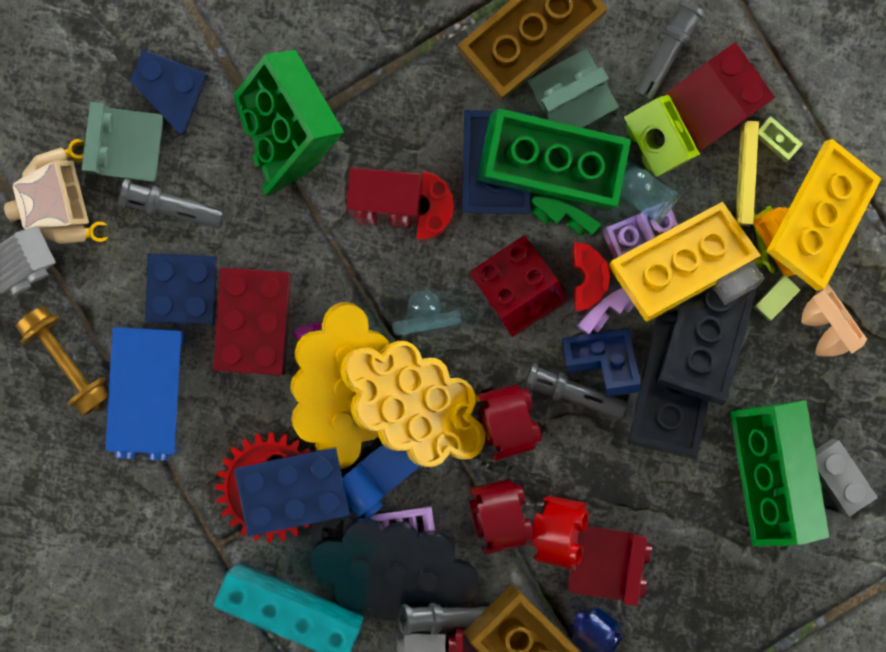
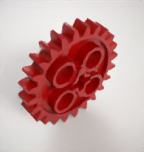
M269 432L268 439L264 442L262 436L258 433L255 434L254 445L245 438L242 440L243 451L236 447L231 448L235 456L234 460L230 458L222 459L223 463L229 468L227 471H217V475L225 480L224 483L215 485V489L224 491V496L218 498L216 502L227 503L228 507L221 515L232 514L234 518L229 526L234 527L241 523L243 525L241 530L242 536L247 533L234 468L269 461L270 457L275 454L286 458L311 452V448L305 449L302 452L298 450L301 442L300 439L289 445L288 434H284L280 441H276L274 432ZM306 524V525H302V526H304V527H306V528H309L311 525H310V524ZM296 526L263 534H266L268 543H272L274 534L277 533L281 541L284 542L287 538L286 531L290 530L297 537L299 529ZM262 534L253 535L254 541H258Z

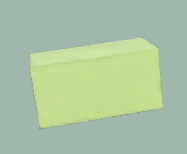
M771 116L759 128L758 139L785 162L789 161L803 145Z
M786 275L781 276L753 308L767 321H771L793 299L800 289Z

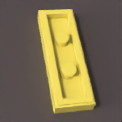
M746 121L740 128L735 219L740 226H750L753 224L759 133V122Z

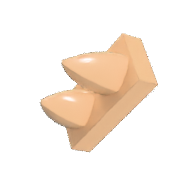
M829 284L825 289L818 290L804 308L802 324L822 326L830 323L832 325L817 344L815 351L817 356H837L848 351L852 354L863 347L867 341V338Z

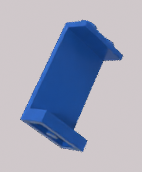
M113 327L105 451H115V458L134 459L135 452L149 453V460H169V454L174 455L179 452V446H175L181 345H185L186 332Z

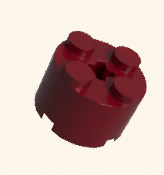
M517 384L476 395V402L483 401V408L478 409L477 412L479 421L485 431L487 447L494 445L497 453L491 454L494 461L533 451L536 448V443L542 442L537 422H531L528 409H532L533 405L527 388L522 390Z
M504 479L468 489V493L475 496V499L469 500L477 538L484 537L487 544L480 546L484 555L525 546L527 540L533 539L531 523L528 518H523L521 506L525 505L526 501L521 485L516 486V483H513L511 479Z

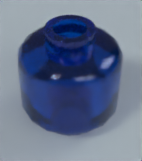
M598 607L590 609L587 613L581 610L570 626L575 630L572 635L573 643L584 652H614L623 638V635L620 633L621 625L619 621Z

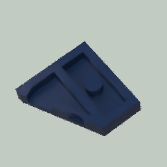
M142 50L131 82L179 134L185 135L207 74Z

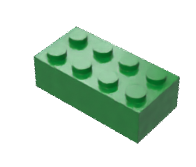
M498 108L489 117L477 181L609 210L618 207L631 139Z
M806 400L759 405L730 411L752 546L802 545L829 538Z

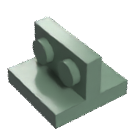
M587 48L527 80V84L547 120L584 128L619 108L606 84L609 79L603 67L597 68Z

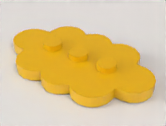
M349 302L337 303L330 307L324 315L322 330L309 332L298 341L295 348V359L301 369L296 372L290 385L291 393L298 402L291 417L293 429L306 442L315 443L316 451L337 447L341 469L349 467L357 460L361 450V442L374 440L379 437L378 431H367L360 428L354 422L351 415V403L355 392L344 384L341 377L343 358L348 352L356 348H371L380 352L385 345L389 344L385 336L377 331L368 330V318L364 311L354 303Z
M407 341L391 342L385 345L380 352L371 348H356L348 352L343 358L341 377L344 384L355 392L351 403V415L354 422L360 428L367 431H378L380 441L387 449L392 451L406 450L409 459L421 467H435L443 463L448 455L455 459H472L483 450L486 441L484 428L471 415L476 404L473 388L463 379L450 378L447 367L441 360L436 358L422 359L419 350Z

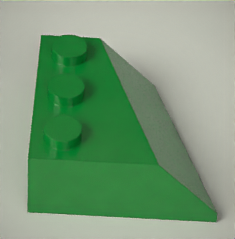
M296 50L264 54L233 94L245 134L251 135L256 149V153L252 155L255 167L261 166L266 183L261 185L264 196L277 192L311 172L344 133Z

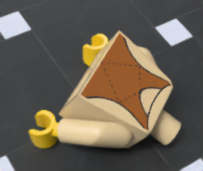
M74 139L66 150H63L61 147L36 155L23 171L22 178L13 184L16 200L7 202L4 206L6 217L10 221L14 222L21 219L25 230L39 226L44 239L58 244L85 242L86 238H92L97 242H103L108 239V237L97 238L93 234L96 226H106V223L95 222L90 228L84 227L85 224L89 223L73 162L81 163L83 161V154L75 155L73 150L76 147L83 146L85 144L84 141Z

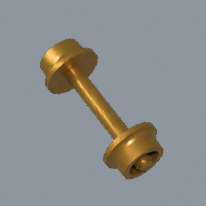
M44 305L33 311L26 310L24 318L16 324V328L22 336L20 342L26 345L37 338L41 341L79 392L67 402L69 407H75L82 416L89 414L93 410L101 411L103 403L109 397V391L105 386L106 378L101 377L89 384L49 330L60 320L59 315L51 314Z

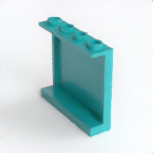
M241 561L226 574L213 605L215 608L317 652H350L364 618V614L345 609L336 602Z

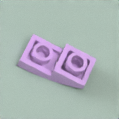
M666 202L608 226L601 231L613 259H616L678 226L669 202Z
M620 288L596 304L576 327L586 334H590L592 329L599 332L609 318V315L605 313L607 308L619 315L623 310L629 313L634 304L625 290Z

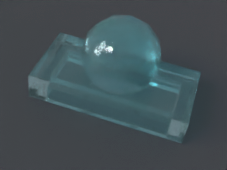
M627 159L620 198L660 224L679 200L680 196L677 192L654 178L647 170L641 169Z
M429 290L417 291L408 301V312L413 319L392 322L394 334L400 336L460 325L462 323L460 310L440 313L441 302L434 292Z

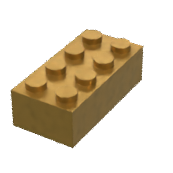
M510 0L458 44V52L499 101L502 102L602 19L608 8L601 0Z
M512 583L464 631L470 643L480 652H581Z

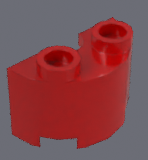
M425 171L422 174L421 198L429 203L430 208L427 213L419 215L417 242L430 241L441 235L450 225L454 213L453 195L447 183L437 175Z
M574 242L572 244L573 269L579 270L583 276L582 284L573 289L574 312L591 308L602 299L608 290L610 273L606 260L603 259L598 251L591 248L588 244Z
M547 496L543 499L545 504L543 514L536 513L532 526L533 539H531V545L537 547V554H535L533 559L539 563L576 570V565L580 564L583 556V546L578 544V535L580 531L586 530L589 521V512L586 511L587 503Z

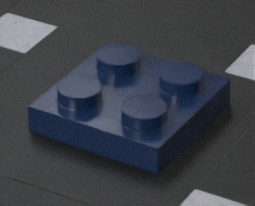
M148 254L145 322L215 324L217 257Z

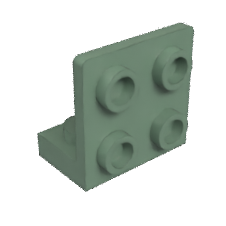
M90 102L81 170L93 175L149 182L156 181L164 117L161 114L109 108L104 103Z

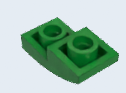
M535 196L530 203L535 208L531 213L543 224L548 225L549 222H552L556 226L565 216L569 219L566 225L581 237L585 233L591 237L601 225L583 211L558 200Z

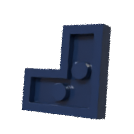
M629 328L562 338L567 373L602 369L607 396L641 392V383Z

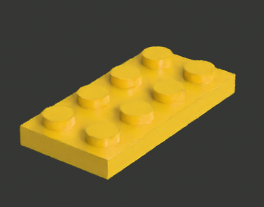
M833 139L825 141L766 252L815 290L825 289L882 178Z
M721 202L612 260L609 264V269L644 320L648 322L754 264L761 255L726 205Z

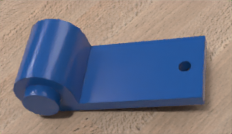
M382 444L343 476L349 507L357 517H360L362 514L367 518L371 517L383 506L379 500L420 466L414 464L409 459L406 450L392 451Z

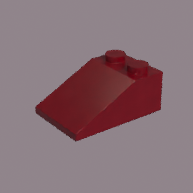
M736 42L662 95L670 96L699 153L775 98Z

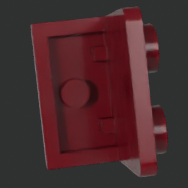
M587 526L586 530L580 531L578 535V544L583 546V556L580 564L576 565V570L570 569L568 590L576 594L621 600L623 604L638 606V599L645 597L647 578L642 577L643 565L650 563L652 544L647 543L648 537L639 533Z

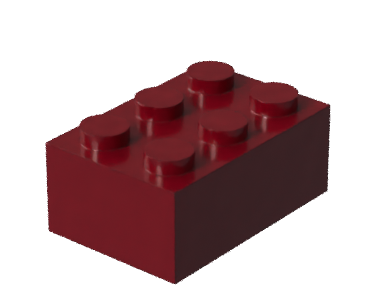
M350 167L346 210L358 225L377 226V220L389 221L392 228L411 229V223L418 224L421 174Z
M220 268L213 371L285 375L292 286L291 273Z

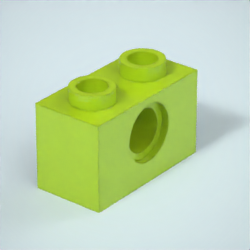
M669 95L658 97L624 117L627 122L626 130L628 135L634 142L638 143L643 152L642 161L647 170L653 172L655 177L663 175L700 155ZM656 129L662 131L665 136L663 146L657 144L654 139Z

